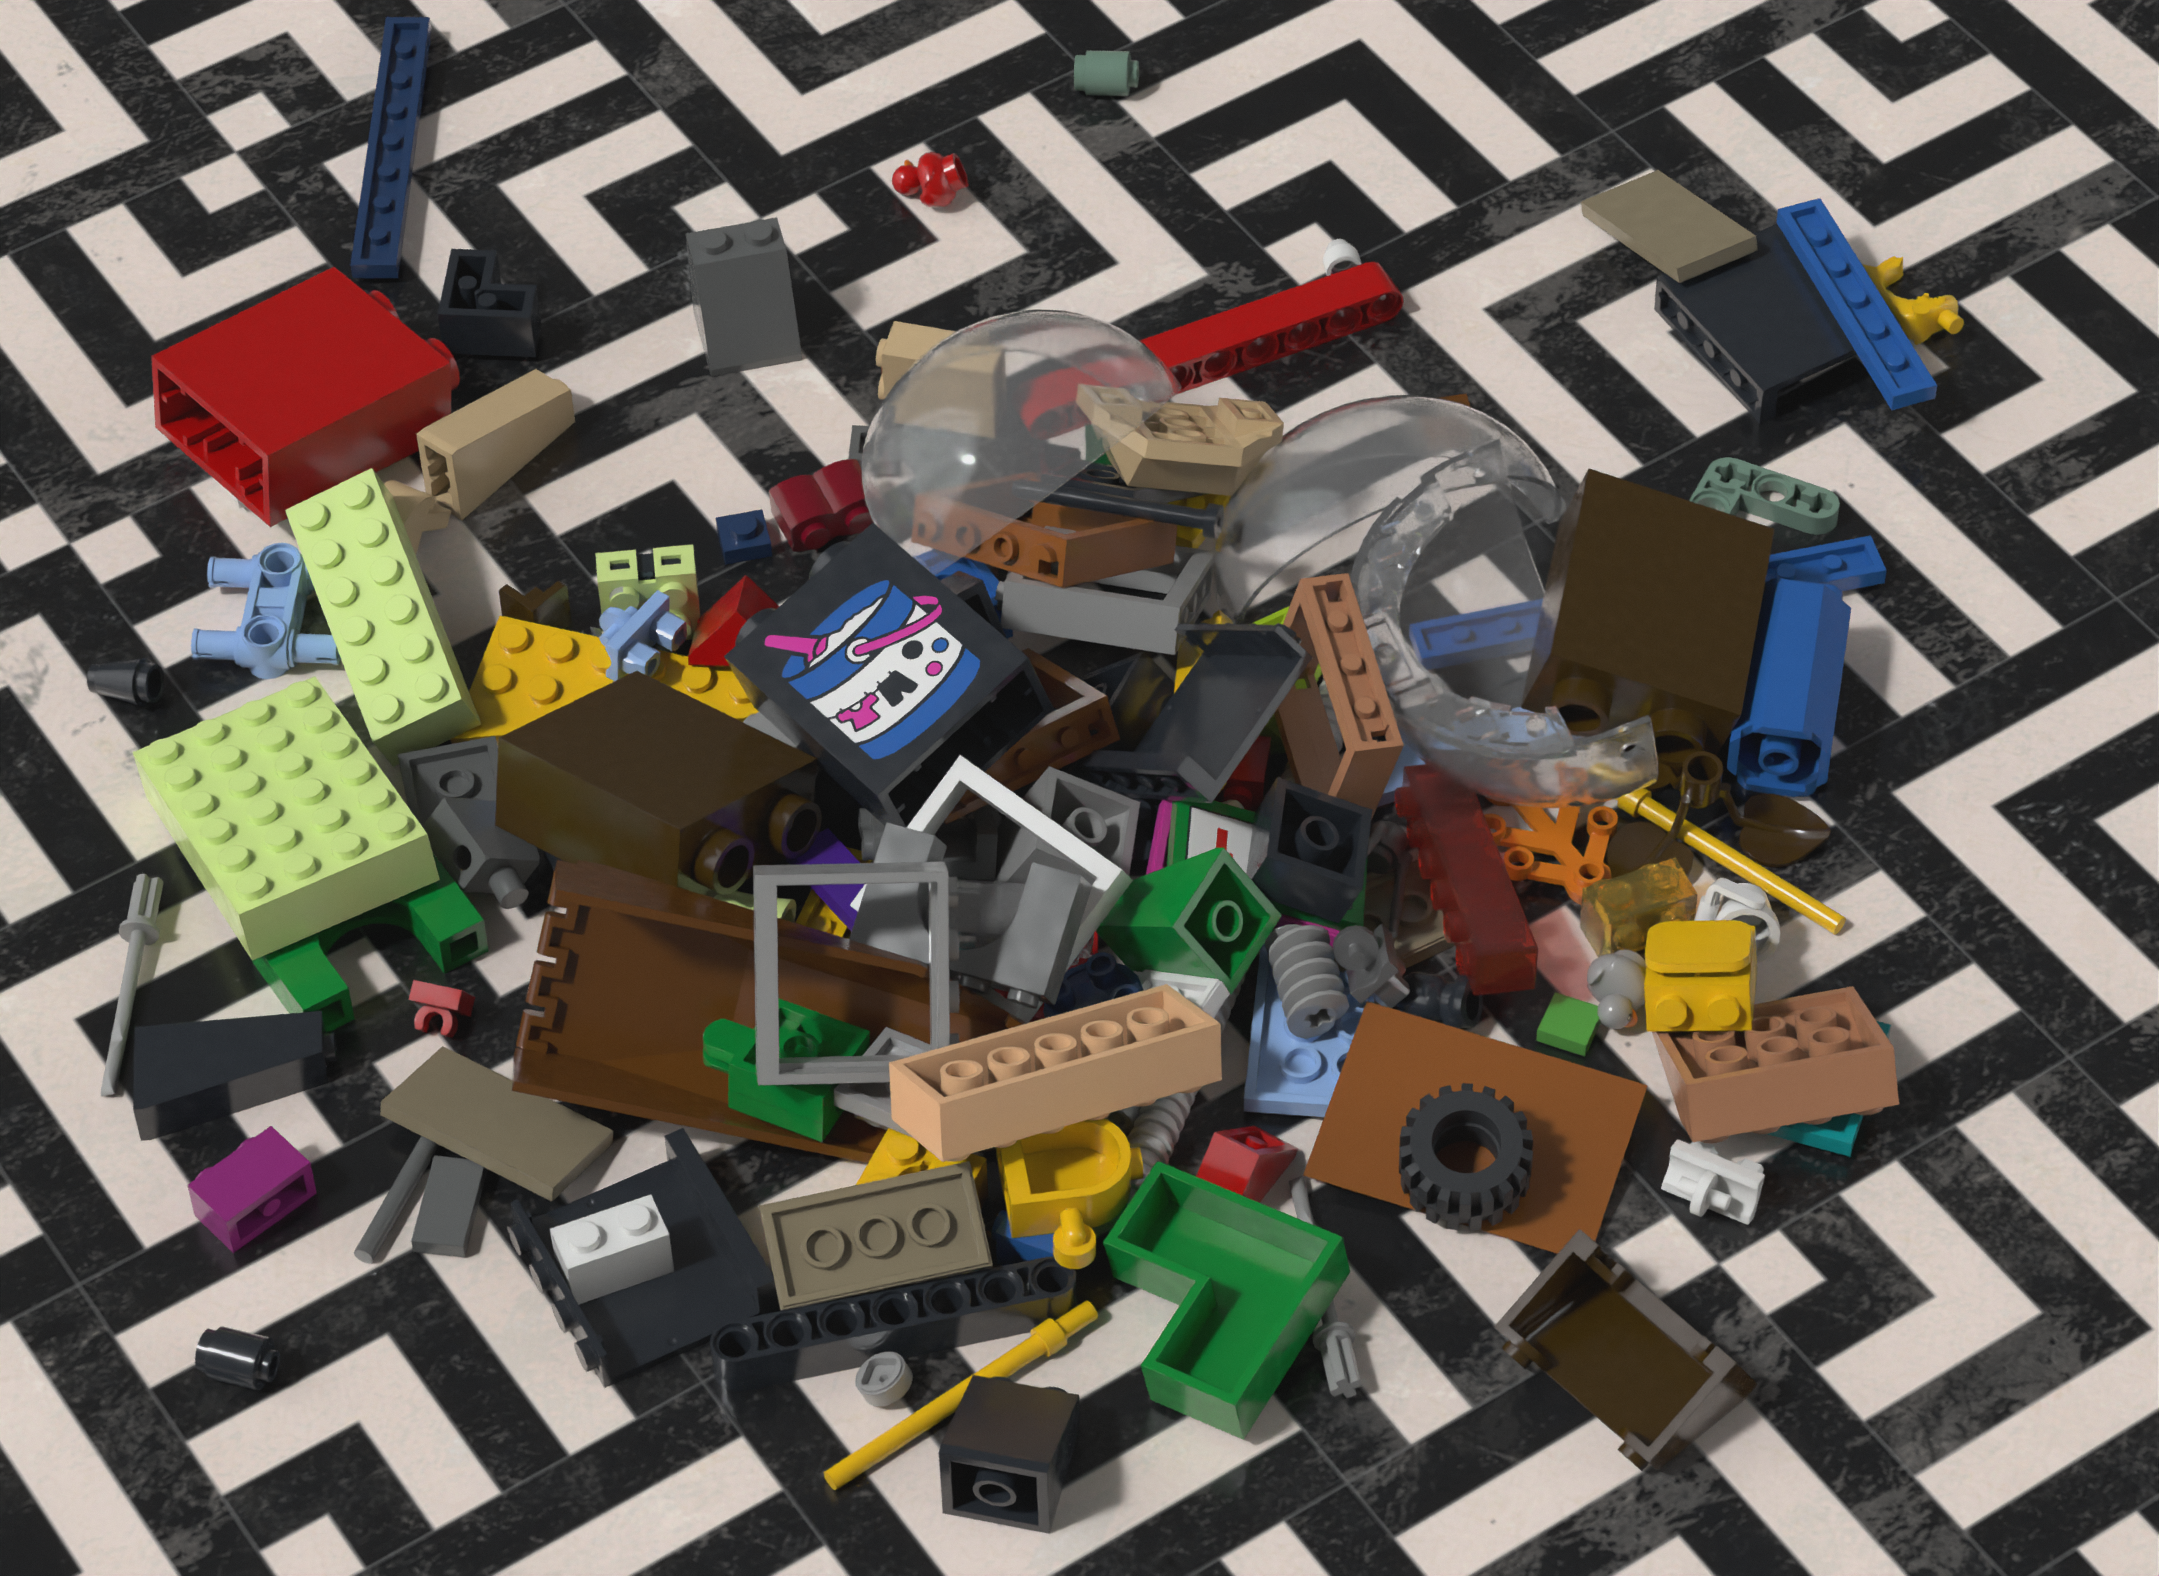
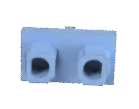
M657 590L639 610L632 606H629L625 611L617 607H609L602 613L599 622L604 633L599 637V640L605 646L611 661V666L606 670L607 678L616 681L627 673L631 674L635 671L651 677L657 671L660 664V652L652 647L657 643L670 651H676L685 642L687 622L669 612L670 596Z

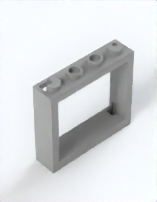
M1044 527L1063 534L1076 532L1070 529ZM1175 546L1174 563L1091 581L1093 583L1165 593L1167 595L1164 600L1072 586L1061 588L1008 571L1005 582H999L995 595V600H998L997 610L1002 611V628L1175 655L1184 638L1174 629L1178 624H1194L1210 599L1215 552ZM1059 562L1051 563V574L1058 576Z
M945 862L753 866L756 1076L758 1085L890 1082L889 1062L913 1056L875 1055L779 1058L777 886L929 882L930 1051L959 1043V1034L950 1033L949 1013H959L958 981H949V961H958L959 959L958 929H949V908H958L957 877H948V869Z

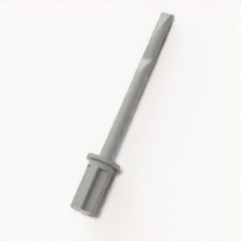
M147 874L137 875L136 882L133 885L127 919L119 927V934L121 938L129 942L101 1087V1097L116 1094L144 945H151L159 939L160 930L156 926V919L163 881L159 877L150 879Z
M1300 1176L1290 1180L1289 1186L1297 1218L1315 1225L1304 1177ZM1332 1300L1321 1318L1323 1325L1313 1333L1312 1340L1314 1347L1321 1351L1331 1394L1337 1396L1343 1393L1346 1398L1357 1394L1355 1388L1362 1386L1352 1346L1356 1336L1353 1327L1349 1323L1338 1322L1334 1301Z

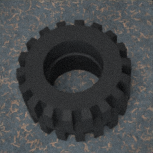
M1462 1083L1461 1091L1453 1092L1451 1086L1448 1085L1439 1088V1097L1436 1099L1430 1093L1421 1098L1420 1110L1412 1107L1406 1116V1126H1402L1400 1133L1399 1174H1401V1187L1404 1194L1410 1193V1204L1413 1208L1419 1211L1425 1207L1427 1220L1436 1224L1440 1218L1447 1220V1229L1458 1230L1459 1223H1469L1470 1231L1481 1230L1483 1220L1488 1219L1493 1226L1502 1221L1503 1210L1512 1214L1519 1207V1198H1525L1531 1177L1533 1136L1532 1131L1527 1130V1118L1522 1111L1514 1113V1102L1505 1095L1500 1101L1495 1098V1089L1484 1086L1481 1093L1473 1091V1084ZM1470 1141L1487 1148L1496 1160L1489 1167L1479 1172L1459 1173L1445 1167L1435 1155L1443 1147L1451 1143Z

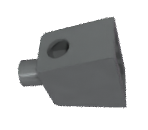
M444 797L422 826L428 834L431 849L461 890L475 893H494L504 909L515 908L522 904L528 897V891L524 883L539 865L540 855L537 847L495 826L496 800Z

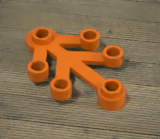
M1510 761L1495 763L1485 774V797L1494 805L1512 806L1533 831L1507 827L1505 820L1501 816L1488 813L1480 816L1476 821V841L1488 848L1497 846L1510 848L1504 854L1503 872L1511 880L1523 881L1530 879L1562 885L1565 887L1569 897L1577 904L1583 906H1594L1603 902L1614 886L1611 882L1610 867L1604 863L1609 839L1613 838L1617 832V813L1612 808L1606 806L1595 807L1589 812L1587 832L1590 835V839L1583 857L1572 845L1581 806L1586 804L1589 799L1590 783L1588 779L1576 773L1565 775L1561 779L1559 786L1561 805L1555 824L1524 788L1525 777L1519 767ZM1568 789H1578L1580 792H1570ZM1604 821L1608 825H1599L1596 822ZM1485 829H1495V830H1497V831H1496V832H1493V833H1490V832H1486V831H1484V830H1485ZM1532 852L1555 856L1561 865L1534 861ZM1513 862H1522V863H1524L1525 865H1523V866H1516V865H1513L1512 863H1513Z

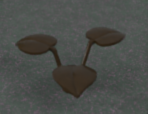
M1626 742L1624 765L1629 778L1650 792L1661 791L1671 784L1674 789L1680 790L1681 800L1673 825L1667 835L1661 827L1654 823L1635 822L1619 829L1611 839L1607 855L1608 866L1611 871L1612 885L1622 892L1637 896H1655L1670 892L1680 886L1692 870L1694 855L1688 846L1675 841L1680 833L1690 807L1706 808L1716 802L1718 797H1722L1734 824L1743 827L1739 837L1741 849L1748 857L1761 865L1785 867L1797 863L1823 844L1830 836L1831 829L1817 814L1802 804L1777 794H1759L1750 797L1745 803L1744 816H1742L1730 794L1731 786L1728 783H1722V762L1716 755L1710 752H1694L1685 758L1682 767H1671L1651 759L1643 747Z

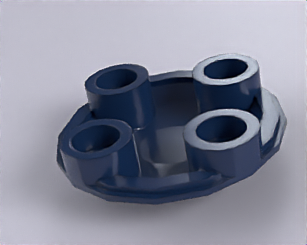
M1100 952L1092 955L1086 963L1070 968L1065 972L1056 1004L1052 1005L1044 1002L1043 1013L1045 1018L1144 991L1137 974L1126 965L1117 963L1112 954Z

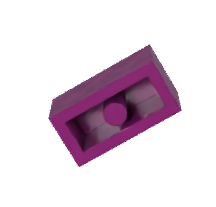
M272 1126L257 1136L245 1140L236 1151L215 1166L201 1171L195 1180L187 1185L195 1217L233 1253L317 1193L310 1162Z

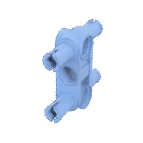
M274 543L265 547L257 555H253L252 559L210 557L207 571L210 588L236 587L249 588L242 623L241 626L237 627L236 631L201 630L199 628L193 630L191 653L194 660H235L236 665H240L242 668H249L253 675L262 679H274L282 676L292 667H296L297 663L340 664L341 657L332 635L300 634L307 596L311 595L315 588L302 554H300L295 546L288 543Z

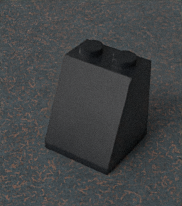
M973 1375L939 1449L943 1514L1050 1534L1080 1428L1079 1395L1068 1393L1058 1387L1049 1386L1041 1388L1015 1383L1005 1377L996 1376L988 1378Z

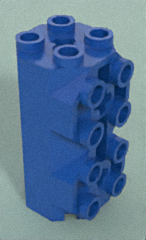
M1773 578L1765 583L1742 713L1731 731L1727 769L1735 776L1737 774V782L1744 789L1788 797H1807L1815 792L1816 787L1827 782L1851 615V607L1843 601V592L1834 585L1783 578Z

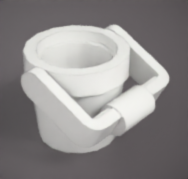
M1719 878L1709 886L1706 895L1701 897L1694 921L1736 920L1747 923L1750 926H1755L1757 963L1764 961L1775 952L1780 943V925L1776 914L1772 911L1766 893L1759 886L1751 883L1737 884L1726 878Z

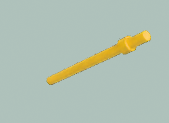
M1600 766L1592 771L1588 779L1589 783L1617 800V806L1635 818L1641 815L1665 831H1670L1676 813L1653 800L1650 791L1635 782L1627 784ZM1684 820L1677 837L1678 839L1751 884L1759 886L1764 892L1834 935L1841 931L1846 917L1688 820Z
M1086 1300L1055 1321L1048 1318L1031 1329V1337L973 1375L988 1378L996 1376L1008 1378L1041 1355L1050 1357L1067 1345V1338L1098 1318L1096 1309ZM973 1375L824 1471V1477L833 1490L839 1489L956 1412Z

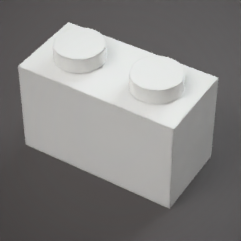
M651 1194L550 1229L555 1265L578 1305L674 1272L669 1233Z

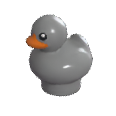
M1619 950L1614 954H1604L1592 961L1588 968L1587 988L1592 996L1600 1002L1597 1014L1601 1023L1607 1028L1621 1029L1623 1027L1635 1026L1638 1022L1636 1010L1645 1003L1644 982L1647 966L1645 960L1631 950Z

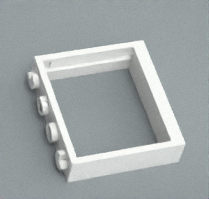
M960 755L907 828L934 835L968 789L1094 878L1096 881L1092 885L1067 965L1068 969L1133 880L1117 865ZM867 884L863 886L850 904L857 912ZM949 976L950 979L959 983V978ZM990 988L988 995L976 993L1026 1023H1029L1043 1004V1002L1039 1001L1037 1009L1025 1007L1007 1000L992 988Z

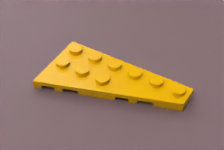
M499 616L469 691L481 725L450 739L452 744L491 736L496 737L498 744L499 737L614 682L606 677V670L611 666V661L605 646L597 636ZM657 650L660 652V664L651 678L741 722H744L751 714L759 712L752 705L730 666L688 665V656Z

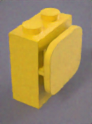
M1736 920L1666 921L1653 925L1648 930L1645 948V964L1647 967L1644 993L1647 1032L1752 1030L1757 981L1755 926H1750L1747 923Z

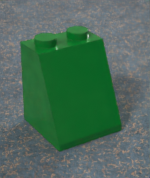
M1214 848L1134 879L1097 928L1096 932L1132 971L1143 972L1144 970H1153L1219 979L1229 991V995H1231L1282 915L1225 848Z

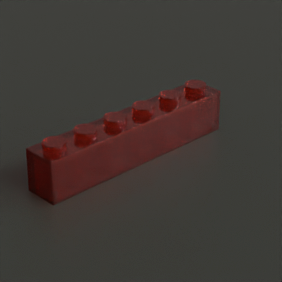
M1453 761L1404 766L1402 787L1395 789L1396 811L1399 817L1406 818L1409 845L1411 848L1418 849L1420 874L1423 879L1430 880L1433 908L1435 911H1442L1445 939L1447 943H1454L1456 947V965L1460 976H1467L1474 996L1535 989L1538 946L1463 762Z

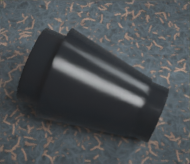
M148 658L92 664L87 674V686L92 693H99L144 707L148 703H156L160 699L164 689V673L160 665L153 664Z

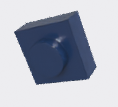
M762 509L715 518L725 565L772 556L771 540Z

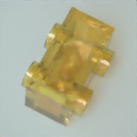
M1676 858L1657 864H1646L1636 871L1612 879H1601L1591 886L1583 888L1580 928L1597 957L1604 954H1614L1619 950L1637 952L1646 948L1647 933L1653 925L1666 921H1694L1698 894Z

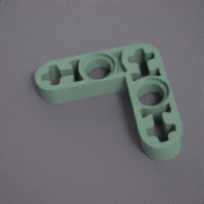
M1730 457L1717 459L1710 464L1689 500L1700 505L1716 508L1734 516L1740 510L1814 535L1826 534L1836 527L1840 506L1838 497L1826 488ZM1750 485H1752V490H1751V492H1749V486H1750ZM1772 490L1783 494L1785 498L1780 501H1768L1762 498L1760 494ZM1794 500L1797 501L1795 507L1793 506Z

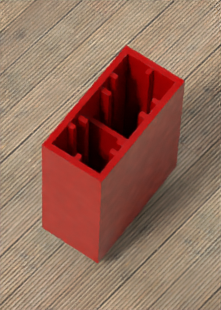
M335 267L152 355L155 428L269 527L288 519L285 512L286 509L371 468L377 473L419 451L416 434L423 428L451 414V391L458 387L460 381L457 363L449 349L440 340L429 338L424 341L399 320L394 306L384 294L376 290L366 293Z

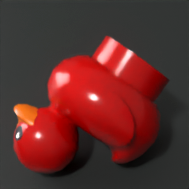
M927 152L920 156L918 167H915L911 161L905 160L904 165L898 167L893 173L892 185L899 194L905 196L914 195L922 188L923 192L920 195L922 204L927 207H946L952 203L958 190L968 187V178L957 154L953 153L944 157L939 153Z

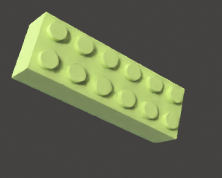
M371 468L286 509L285 512L372 742L389 763L394 767L399 764L397 754L436 747L481 725L394 498L375 471Z

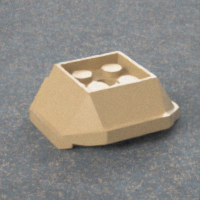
M1078 384L1076 404L1094 426L1110 463L1127 486L1232 496L1263 455L1282 442L1284 422L1266 402L1219 398L1218 405L1205 406L1133 399L1125 388Z

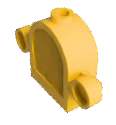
M1105 1118L1101 1120H1084L1064 1126L1061 1131L1056 1133H1040L1019 1139L1009 1147L996 1148V1160L1011 1237L1020 1238L1054 1233L1053 1256L1058 1264L1069 1269H1081L1092 1263L1096 1256V1235L1092 1228L1101 1226L1114 1219L1125 1208L1129 1200L1131 1180L1143 1179V1162L1140 1148H1130L1129 1141L1121 1129Z

